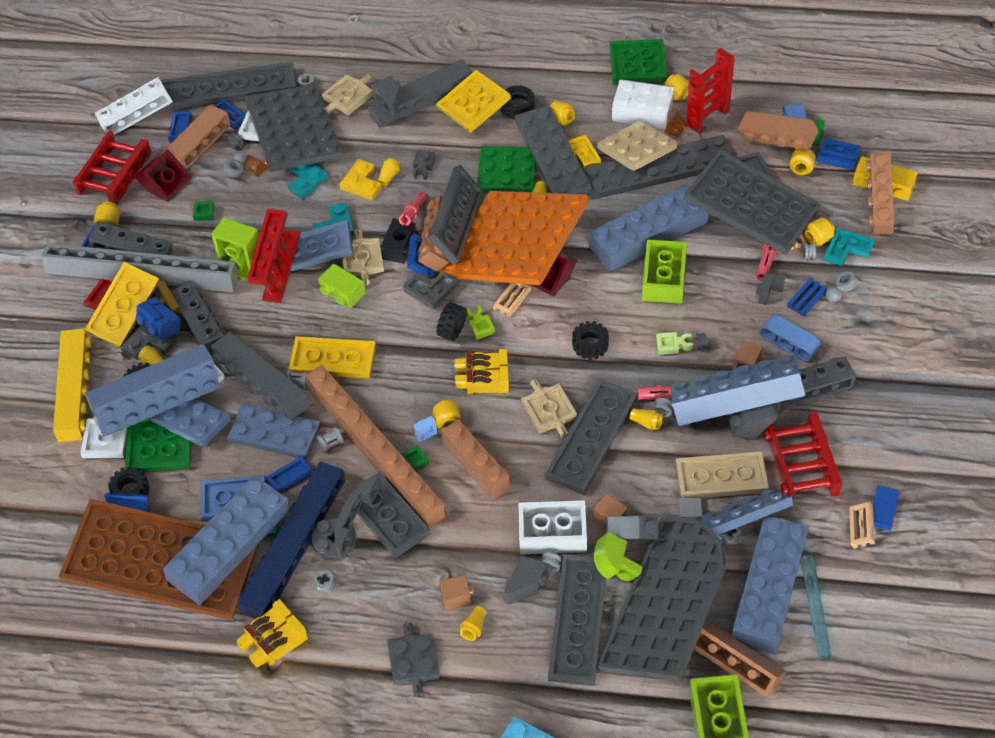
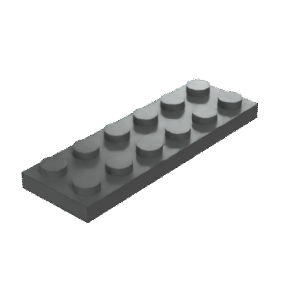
M550 105L515 115V122L550 193L588 194L592 192V187Z
M460 164L453 169L428 236L432 244L452 264L460 260L483 194L480 186Z
M599 379L545 473V479L584 495L634 406L638 393Z
M563 555L548 681L595 686L606 578L598 571L594 557Z

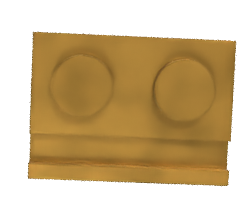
M164 280L157 282L160 293L158 300L180 318V326L184 325L185 322L179 309L180 307Z

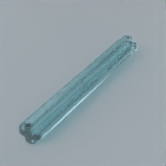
M812 555L803 556L801 562L818 658L820 660H829L832 654L815 560Z

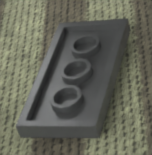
M379 472L375 475L379 478V492L372 505L363 503L357 514L396 559L431 535V531ZM355 489L344 495L346 501Z

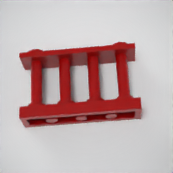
M722 48L715 52L714 65L702 74L697 73L693 69L689 71L686 125L699 134L702 133L703 120L714 111L718 110L724 115L730 111L735 57ZM713 75V78L706 83V79ZM712 89V92L705 96V93ZM711 102V105L704 110V107Z
M109 130L101 139L100 144L79 174L74 178L73 184L77 195H81L87 187L105 192L109 202L117 205L135 179V176L152 154L148 140L141 139L136 146L116 142L113 132ZM113 148L131 153L127 159L109 154ZM104 161L122 166L118 172L100 167ZM95 174L114 179L109 185L91 181Z
M267 209L247 277L249 284L265 286L262 300L267 302H282L301 234L300 231L286 230L285 224L288 216L286 210Z
M817 412L809 413L805 425L775 430L772 423L763 431L764 440L769 442L782 482L780 487L783 494L791 496L793 500L794 494L797 491L825 487L829 489L831 496L840 495L842 481ZM804 433L811 437V442L786 447H780L777 439ZM813 451V453L816 452L818 457L814 461L786 465L783 456ZM813 469L822 470L824 474L821 479L792 483L789 475L790 473Z

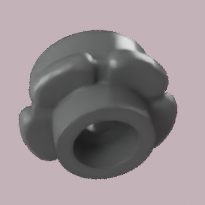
M232 133L230 136H227V144L234 150L242 148L241 145L244 141L238 135Z
M705 332L697 333V337L694 338L697 349H702L705 352V349L710 348Z

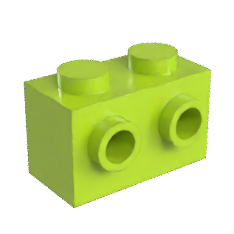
M335 264L331 265L318 278L320 291L325 296L332 297L337 303L345 305L350 309L366 294L364 281Z

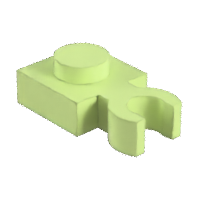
M677 332L656 334L658 355L679 354V349L685 351L692 350L693 343H686V341H691L692 335L687 333L677 337Z

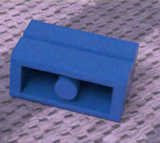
M156 297L136 306V321L139 325H144L152 336L155 335L162 341L169 338V336L172 337L179 334L180 318Z

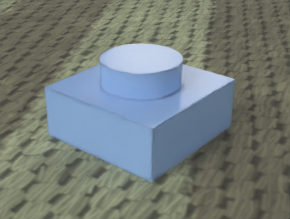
M432 416L421 419L413 425L418 442L437 434L436 421Z

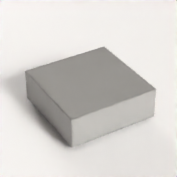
M679 498V518L695 520L702 518L701 498Z

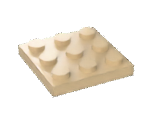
M639 121L597 142V146L600 151L635 171L677 149V142L644 122Z

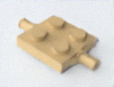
M346 74L322 93L323 100L329 103L324 108L327 114L334 109H339L345 114L350 115L373 96L372 89L365 85L372 80L371 76L366 74L361 79H356Z
M359 229V235L357 230L354 231L356 240L352 241L353 254L342 257L344 270L352 275L361 276L364 285H366V279L368 285L370 283L369 274L384 272L379 237L372 239L363 238V232Z
M535 379V382L532 380L530 385L533 387L534 392L521 398V403L536 430L541 434L551 429H557L561 438H564V435L566 437L569 432L564 425L576 420L577 413L559 383L551 387L542 388L538 379Z

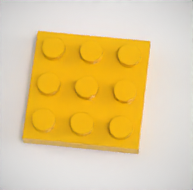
M475 70L436 105L444 114L472 133L508 102L511 96L503 88L478 70Z

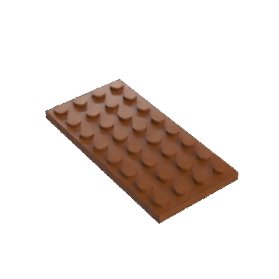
M90 498L59 578L60 580L233 621L238 607V598L244 590L258 545L199 606L166 580L163 568L205 525Z

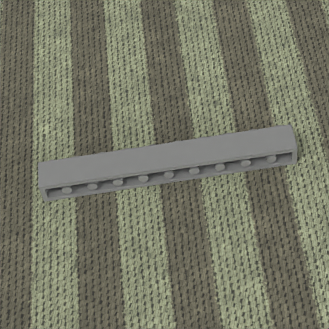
M50 243L47 244L41 255L46 274L114 280L122 264L126 262L159 278L160 281L164 280L167 286L181 287L192 282L195 289L234 292L239 280L236 262Z

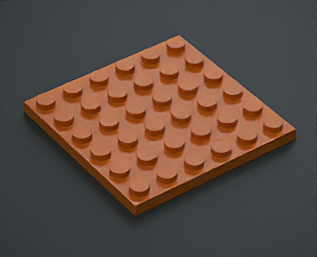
M489 191L475 214L459 262L452 264L449 261L439 271V274L444 271L452 277L462 280L541 285L590 201L588 196L585 194Z

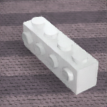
M159 77L95 112V115L106 134L111 130L113 135H116L173 101Z

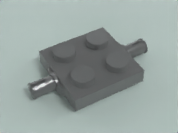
M408 622V626L407 623L403 624L405 636L387 639L393 685L404 683L412 685L414 697H418V692L419 697H422L424 695L422 683L428 680L439 679L433 633L414 635L413 624Z

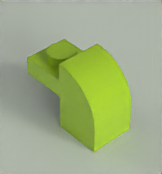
M607 532L597 540L594 551L595 565L601 575L608 580L616 575L621 580L630 582L641 574L643 566L624 557L627 541L610 532Z

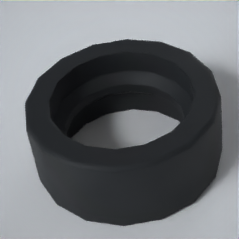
M521 85L505 89L511 96L510 100L523 99L527 103L522 106H512L506 102L501 107L503 115L515 120V115L535 109V98L532 90Z

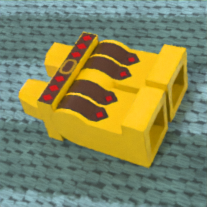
M499 349V353L487 354L482 352L473 354L472 352H466V358L455 359V372H466V375H455L456 389H467V394H473V392L509 393L507 349Z
M280 599L273 603V608L264 615L253 620L251 624L245 625L243 627L245 633L236 640L238 647L244 653L254 646L256 650L249 654V659L256 668L266 662L271 666L276 662L275 660L283 657L308 640L305 627L292 615L291 611Z

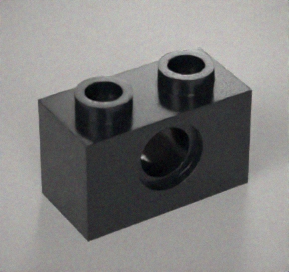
M392 219L380 246L383 260L405 264L409 252L410 237L414 233L418 235L415 222H410L406 226V223L404 225L400 224L399 219Z

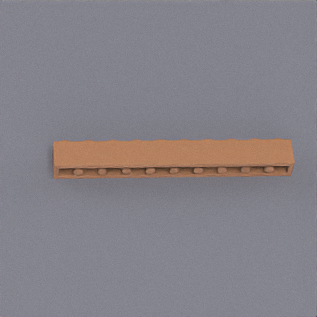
M321 365L306 374L308 390L426 526L430 528L445 518L444 503L324 366Z

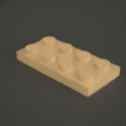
M762 452L676 458L675 461L681 498L759 494L769 489Z

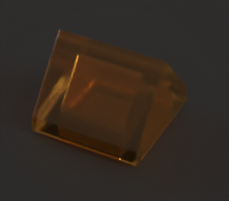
M675 111L668 121L664 132L675 137H680L687 126L678 111Z
M247 154L244 170L258 177L268 168L267 162Z

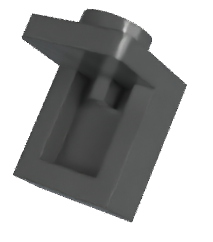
M765 273L763 282L758 283L756 295H759L758 303L766 305L771 290L783 292L785 277Z

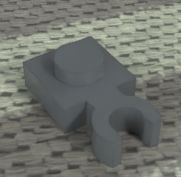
M416 151L413 161L414 179L417 178L418 174H423V180L428 178L427 170L432 171L435 152Z

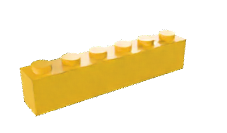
M85 328L63 330L60 335L53 432L58 442L83 440L86 426L85 414H88L85 393L89 391L87 381H90L88 364H91L89 348H92V338L87 335Z

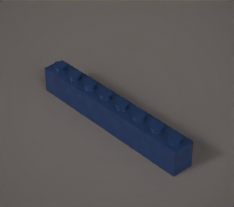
M320 461L318 466L311 471L307 485L302 487L300 497L297 502L292 504L289 516L286 520L282 521L280 531L271 540L267 554L263 555L260 559L256 573L250 576L245 592L239 595L238 606L242 615L253 619L261 617L273 608V603L279 600L312 541V534L316 529L317 523L324 520L346 481L343 469Z

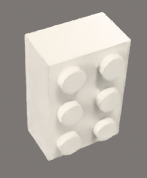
M620 80L612 104V121L628 124L642 121L654 128L667 129L673 106L674 87Z
M585 500L518 503L520 555L544 554L547 552H587Z

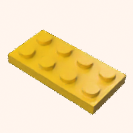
M124 262L87 324L86 332L121 348L137 322L135 318L136 306L142 302H147L157 288L156 283L160 282V279Z
M296 336L288 370L304 373L305 371L311 372L323 365L332 377L370 379L376 342Z

